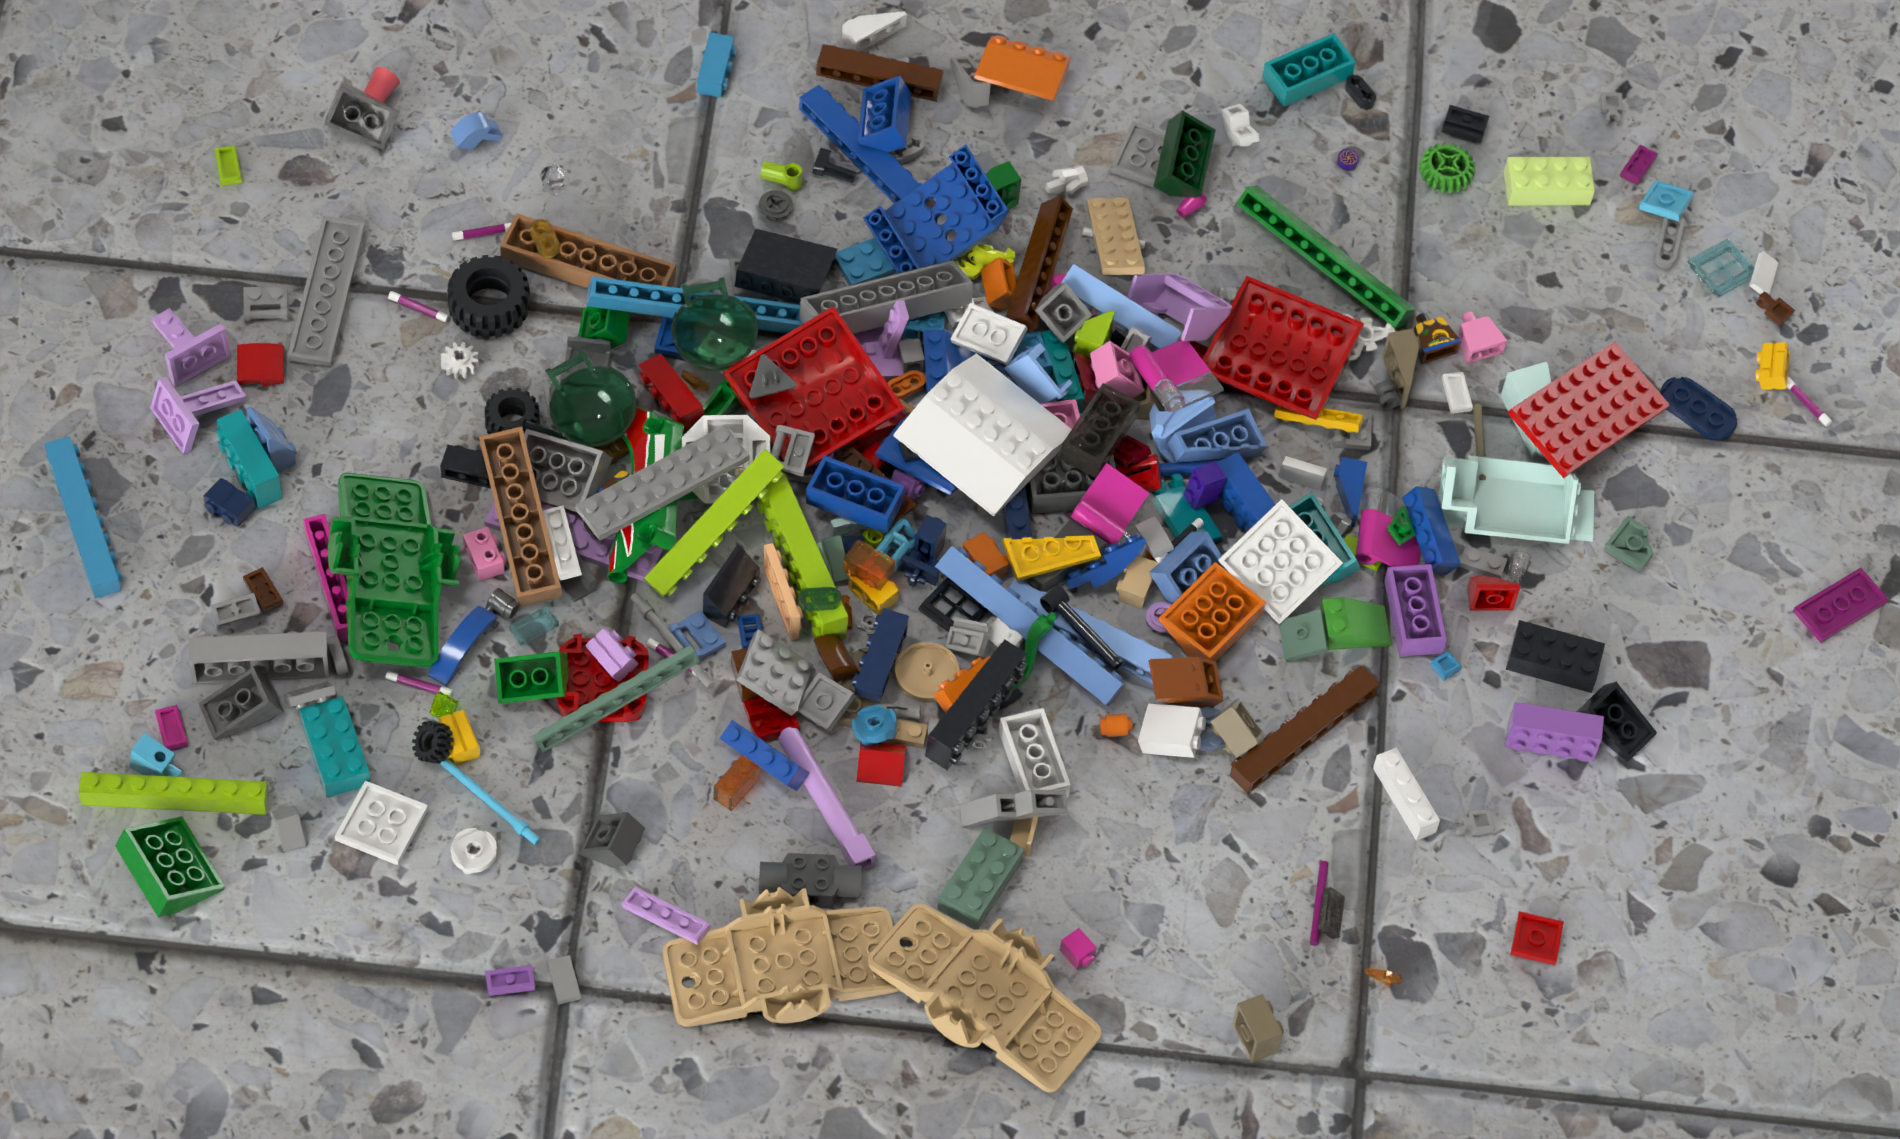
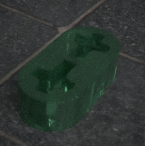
M834 587L806 588L799 593L798 597L799 607L805 611L834 610L839 607L841 602V593ZM828 596H832L834 601H829ZM806 597H810L811 602H807Z

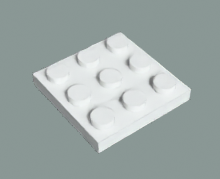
M365 781L337 831L335 841L399 865L428 811V805Z

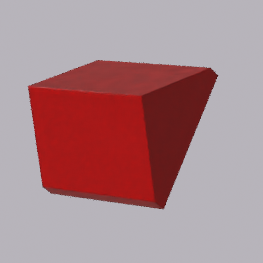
M879 742L865 746L861 743L856 782L901 787L906 745Z

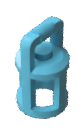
M899 519L891 531L885 535V538L876 550L868 557L870 564L878 567L885 576H893L902 562V556L904 554L908 555L914 547L916 532L908 520ZM901 528L906 532L910 541L904 535L898 533ZM890 549L895 552L891 558L886 555ZM881 560L889 566L887 569L879 564Z

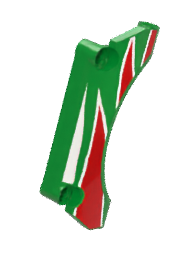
M633 405L620 414L619 437L626 442L630 452L631 475L681 449L684 425L665 416L658 419V414ZM678 499L617 532L609 552L607 575L609 581L613 583L625 582L628 576V567L648 550V547L650 548L655 545L665 550H670L676 541Z

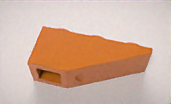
M981 656L969 663L971 668L966 670L964 667L954 674V680L950 682L947 679L938 685L940 690L935 692L933 696L945 713L991 656L984 659Z

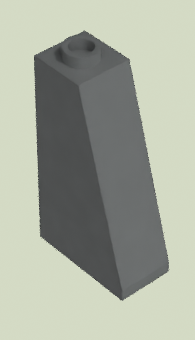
M1070 519L1054 538L1092 536L1094 534ZM1094 535L1101 554L1100 557H1102V552H1105L1106 542ZM1096 560L1024 579L1023 582L1028 583L1036 590L1047 592L1063 582L1064 578L1069 577V572L1076 569L1081 570Z

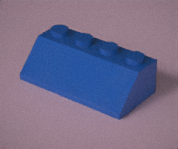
M901 76L863 89L858 132L859 144L886 152L898 150L907 145L911 92Z

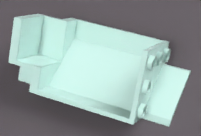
M1470 455L1467 456V460L1443 458L1442 473L1439 474L1440 488L1438 500L1448 526L1463 528L1465 533L1564 544H1569L1570 539L1593 542L1594 490L1581 489V483L1578 482L1576 473L1573 472L1563 479L1551 464ZM1484 474L1486 480H1479V476Z

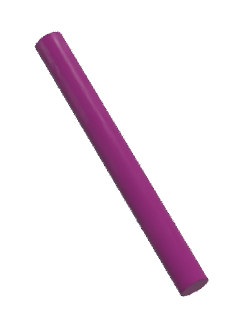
M1320 861L1310 936V945L1313 946L1319 945L1329 865L1327 861Z

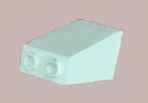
M1547 362L1507 373L1500 397L1508 411L1551 383ZM1513 420L1531 457H1544Z

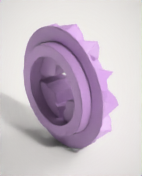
M1157 602L1148 608L1146 624H1149L1151 631L1156 630L1159 634L1162 632L1170 634L1158 619L1172 605L1171 603Z

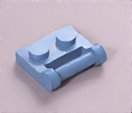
M701 610L668 627L684 648L692 645L683 634L685 630L701 649L696 650L693 647L700 661L726 646L724 639Z

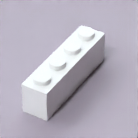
M1397 747L1377 755L1373 769L1415 840L1418 841L1435 834L1440 819Z

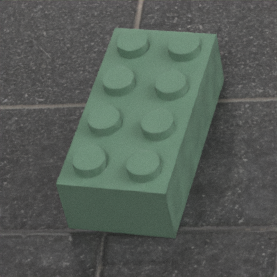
M984 827L940 894L937 910L974 930H978L1022 863L1024 848Z

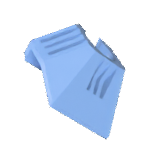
M1170 392V399L1174 400L1175 404L1170 405V408H1165L1164 412L1159 411L1155 404L1153 405L1149 416L1157 452L1169 463H1176L1167 445L1176 432L1217 419L1213 405L1215 401L1209 392Z

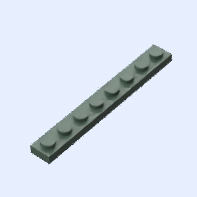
M692 645L682 648L674 655L640 672L634 678L619 684L613 690L601 694L587 705H582L573 713L561 717L554 724L542 728L533 737L544 753L700 663V660Z

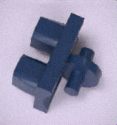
M914 549L908 555L904 554L902 556L900 571L905 573L904 577L910 579L909 586L915 587L917 582L925 585L926 582L934 586L937 585L940 570L935 566L939 560L931 558L928 564L921 562L923 557L921 552Z

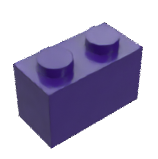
M1216 461L1194 468L1183 494L1185 500L1190 503L1194 510L1215 503L1219 497L1227 477Z

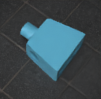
M146 733L141 736L131 750L129 768L142 775L181 777L183 773L182 769L174 765L175 754Z

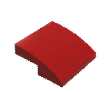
M274 343L237 345V382L239 386L261 382L263 387L283 384L284 346Z
M763 697L743 701L753 734L765 742L779 738L780 733L788 727L797 728L800 732V725L795 714L789 715Z

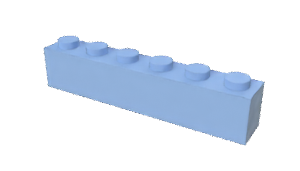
M1074 263L1061 284L1067 283L1086 308L1091 309L1093 306L1099 310L1098 315L1114 311V320L1117 322L1115 326L1127 332L1132 326H1136L1152 336L1150 343L1153 344L1152 349L1155 351L1177 342L1182 334V331Z

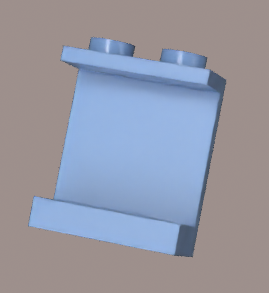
M1040 343L1017 355L1004 369L1024 392L1039 404L1053 402L1056 398L1058 400L1068 393L1067 388L1072 382L1068 380L1059 386L1054 383L1036 361V358L1045 350Z

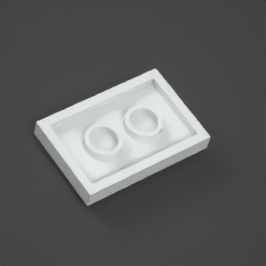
M970 303L950 340L956 345L1008 365L1023 339L1027 327Z

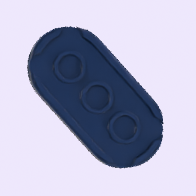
M1673 377L1666 380L1662 385L1660 394L1670 405L1666 410L1704 437L1712 440H1724L1735 432L1738 421L1735 410L1694 380L1687 377Z

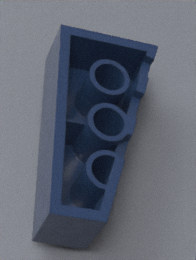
M883 608L881 615L877 614L873 627H876L874 635H869L866 644L869 647L867 654H862L859 666L862 667L860 674L856 673L852 682V686L855 687V695L878 703L881 702L890 678L889 672H892L895 666L896 654L900 653L903 639L906 638L908 633V615Z

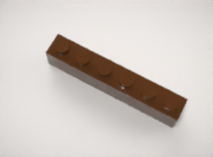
M823 44L817 61L816 76L866 87L901 76L912 97L937 102L944 70Z

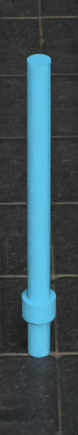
M448 758L444 762L441 761L440 765L511 824L517 834L525 836L535 846L539 844L541 838L529 829L530 826L524 820H519Z

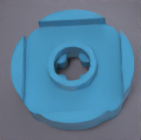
M872 705L861 709L858 712V717L852 720V729L855 737L865 746L893 739L896 736L898 722L896 714L892 709H883L882 705Z

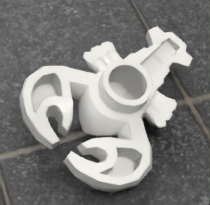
M1343 314V315H1345V316H1348V317L1354 319V317H1352V316L1349 315V314ZM1360 318L1364 326L1349 361L1356 360L1364 346H1366V351L1368 352L1377 349L1375 342L1383 338L1387 339L1388 333L1395 332V329L1389 323L1386 324L1385 328L1372 326V318Z

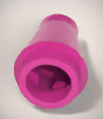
M1203 192L1199 198L1185 197L1176 209V212L1180 217L1186 218L1191 213L1205 206L1207 198Z

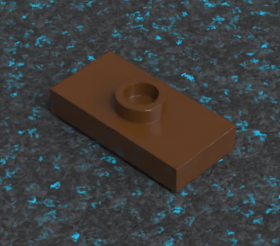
M263 567L243 576V581L249 591L255 594L258 606L263 614L284 605L283 599Z

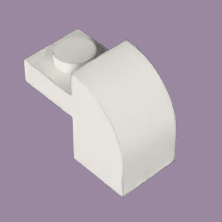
M1238 104L1221 109L1224 129L1232 146H1250L1252 143L1259 141V133L1250 126L1249 111L1245 107Z
M992 615L986 622V624L993 626L992 629H989L988 641L996 648L999 647L1004 639L1017 647L1024 641L1022 639L1023 636L1009 628L998 617Z

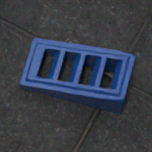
M759 614L737 616L742 649L749 647L753 634L758 629L762 631ZM756 624L754 626L743 627V625Z

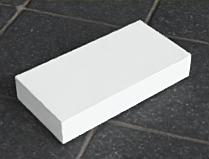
M1764 251L1759 253L1749 286L1759 294H1762L1764 291L1770 294L1779 262Z
M1464 373L1443 374L1442 382L1451 414L1471 412L1473 406Z

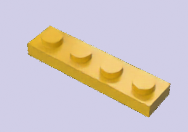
M1277 405L1274 418H1279L1283 421L1301 422L1305 425H1319L1327 429L1336 428L1351 433L1359 432L1363 424L1364 415L1324 408L1317 420Z

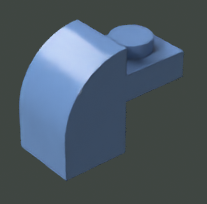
M476 112L465 116L450 131L457 148L474 150L482 139L498 142L503 137L498 124L494 120H488L484 112Z

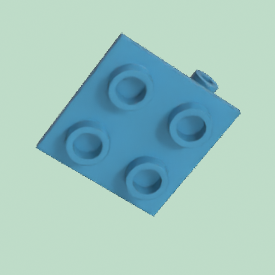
M944 311L909 319L902 336L915 339V333L918 331L917 339H919L920 331L944 330Z

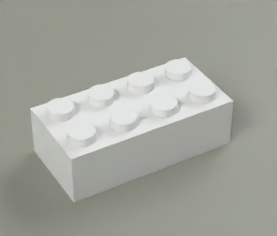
M1044 708L1000 718L999 734L1019 791L1023 792L1030 789L1066 790V798H1069L1071 784Z

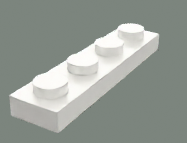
M564 505L544 510L543 515L560 581L582 575Z

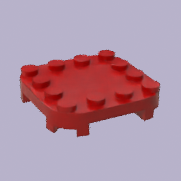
M575 634L572 639L560 645L559 651L567 652L569 669L565 697L556 698L561 716L564 717L573 713L582 705H587L601 694L613 690L619 684L627 682L640 672L649 669L648 648H645L634 636L627 635V640L623 639L620 642L624 647L628 645L636 653L634 659L638 662V665L618 682L587 649L586 644L592 638H582V634ZM647 693L599 720V722L640 720L646 709Z

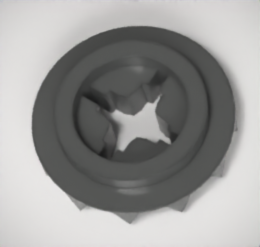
M772 190L761 196L759 208L761 214H765L768 219L772 217L777 221L778 218L782 217L785 219L787 214H791L792 199L785 192ZM772 203L779 205V209L776 207L772 208Z

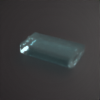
M545 606L509 625V630L521 646L558 627L559 621L550 608Z

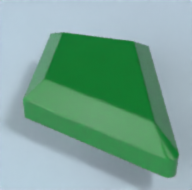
M1402 506L1386 528L1399 546L1416 535L1406 508Z

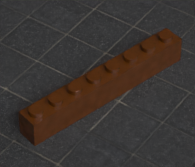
M1061 195L1041 203L1006 314V318L1027 327L1026 333L1036 329L1040 316L1035 309L1040 300L1048 293L1073 208Z
M1362 665L1356 670L1351 669L1342 681L1334 682L1324 695L1319 694L1316 696L1312 704L1308 707H1302L1293 719L1285 720L1281 724L1280 729L1276 732L1271 731L1266 735L1263 742L1249 749L1245 756L1236 758L1231 764L1230 777L1247 794L1251 793L1373 698L1378 692L1380 683Z

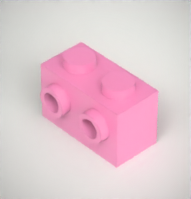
M488 527L463 535L464 549L479 582L504 574L505 555L503 551L499 552L497 537L495 534H491Z

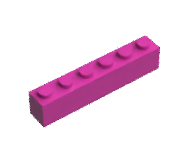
M325 514L303 519L305 536L333 628L339 642L348 641L346 615L348 589L344 575L333 574L329 568L328 541L330 529Z

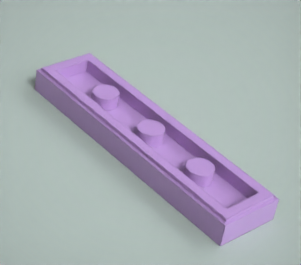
M634 887L622 902L624 909L697 945L711 929L710 923L637 887Z

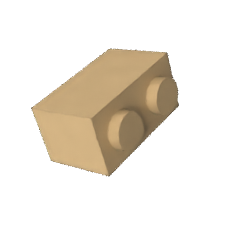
M1137 555L1123 570V574H1126L1124 580L1119 579L1116 587V591L1119 592L1118 601L1143 609L1154 582L1149 572L1158 562Z

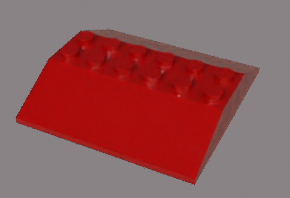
M1246 275L1231 304L1230 315L1220 325L1202 359L1211 371V374L1208 376L1317 420L1330 400L1346 368L1364 323Z
M834 306L723 372L746 414L770 435L771 451L777 435L775 433L777 425L815 434L806 469L821 461L823 456L831 455L905 410ZM762 354H765L796 383L794 389L754 399L749 397ZM786 436L779 456L781 462L785 460L791 439L789 436Z

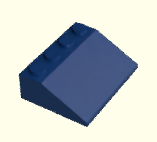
M923 330L922 351L925 358V395L953 368L976 354V352L952 343L950 340L954 333L952 331ZM978 354V355H979L980 357H982L985 361H987V357H985V356H983V355H981V354Z
M905 417L879 447L875 456L940 491L952 495L959 488L923 459L904 462L898 446L899 440L893 435L907 417Z

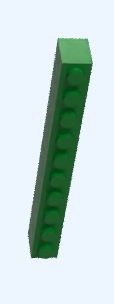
M1258 185L1246 187L1236 203L1239 207L1394 328L1406 326L1416 310L1414 306Z

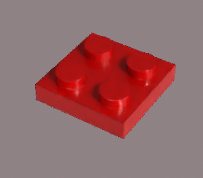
M1519 911L1510 955L1556 965L1564 921Z

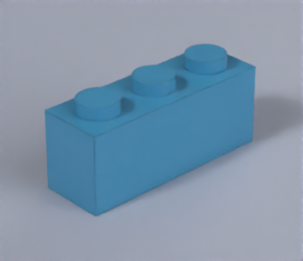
M709 33L697 79L698 94L721 98L723 90H727L729 78H726L727 73L731 74L733 67L731 57L735 58L737 52V45H734V36Z

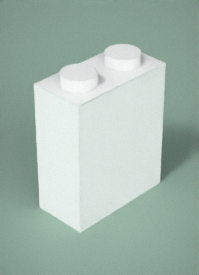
M1148 703L1138 739L1142 753L1194 758L1196 750L1201 745L1200 735L1201 731L1205 729L1206 718L1203 717L1200 708Z

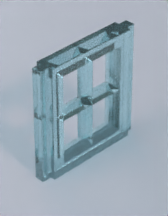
M1728 239L1696 255L1687 262L1696 275L1718 298L1750 281L1754 271L1751 263ZM1728 251L1735 260L1723 266L1716 257ZM1713 260L1719 268L1708 274L1701 266ZM1738 262L1745 271L1733 277L1726 268ZM1723 271L1729 279L1717 285L1711 277Z

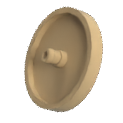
M934 642L915 643L904 649L898 656L895 664V680L899 689L909 698L919 702H936L937 700L933 694L940 690L938 685L947 679L950 682L955 679L954 674L960 670L959 663L955 655L943 645Z

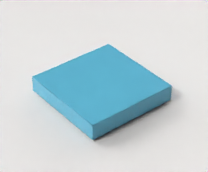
M1655 180L1641 201L1639 209L1679 221L1692 201L1694 192Z

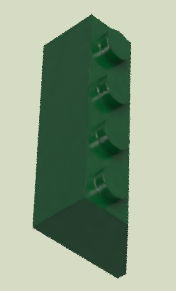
M1183 110L1168 120L1153 187L1169 196L1199 198L1202 195L1216 130Z

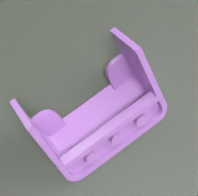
M1175 273L1135 274L1128 294V298L1155 315L1165 313L1184 324L1182 341L1202 342L1207 340L1230 315L1232 306L1226 301Z

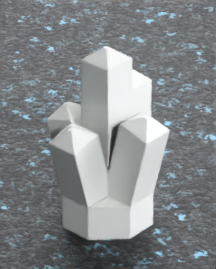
M1081 165L1053 170L1051 175L1053 181L1046 183L1045 190L1048 193L1053 192L1054 194L1066 191L1072 195L1079 188L1088 185L1086 171Z

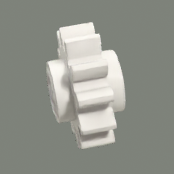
M454 342L452 349L445 347V353L441 354V368L446 369L447 376L454 373V378L457 379L459 374H462L463 378L466 379L467 372L475 374L474 368L479 367L478 352H474L473 346L465 348V342H462L460 347Z

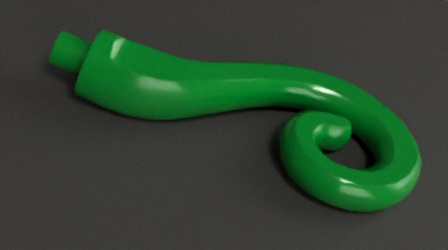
M1053 612L1047 616L1044 614L1040 615L1029 628L1024 650L1027 653L1025 661L1027 666L1023 671L1025 677L1020 685L1015 684L1012 690L1020 687L1030 676L1036 661L1039 642L1054 628L1052 623L1058 619Z

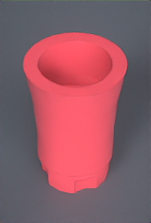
M376 67L363 92L385 102L389 95L400 85V81L390 70Z

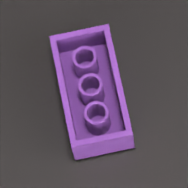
M1431 564L1388 567L1384 582L1399 657L1442 654L1447 639Z
M1515 702L1507 724L1505 747L1514 750L1534 751L1537 754H1552L1560 758H1576L1585 762L1594 761L1602 741L1604 716Z

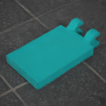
M1180 473L1173 474L1171 476L1173 481L1167 483L1170 488L1167 490L1165 481L1161 478L1162 489L1152 492L1155 495L1152 502L1175 538L1197 518H1201L1204 525L1196 532H1208L1214 543L1219 542L1222 535L1205 508L1202 507L1194 510L1190 503L1185 500L1183 493L1186 487H1184L1182 475Z

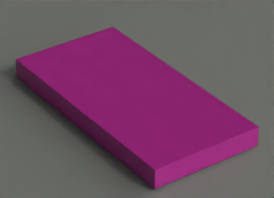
M1859 568L1794 607L1793 612L1817 640L1822 643L1885 605L1889 599L1866 572Z

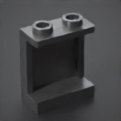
M569 336L560 383L576 386L605 387L611 355V342L603 339Z

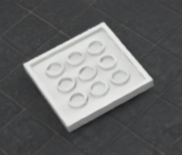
M1282 499L1217 560L1231 575L1266 601L1264 610L1278 624L1289 616L1343 563Z

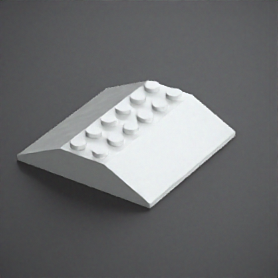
M976 353L953 368L933 387L893 436L994 517L1076 435V432Z

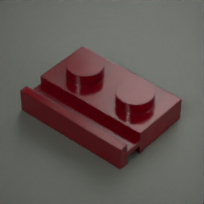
M1129 435L1111 444L1114 462L1125 469L1129 468L1128 464H1135L1152 454L1149 446Z

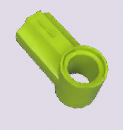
M769 161L763 162L760 179L784 184L791 191L802 187L803 175L799 164L790 163L782 165Z

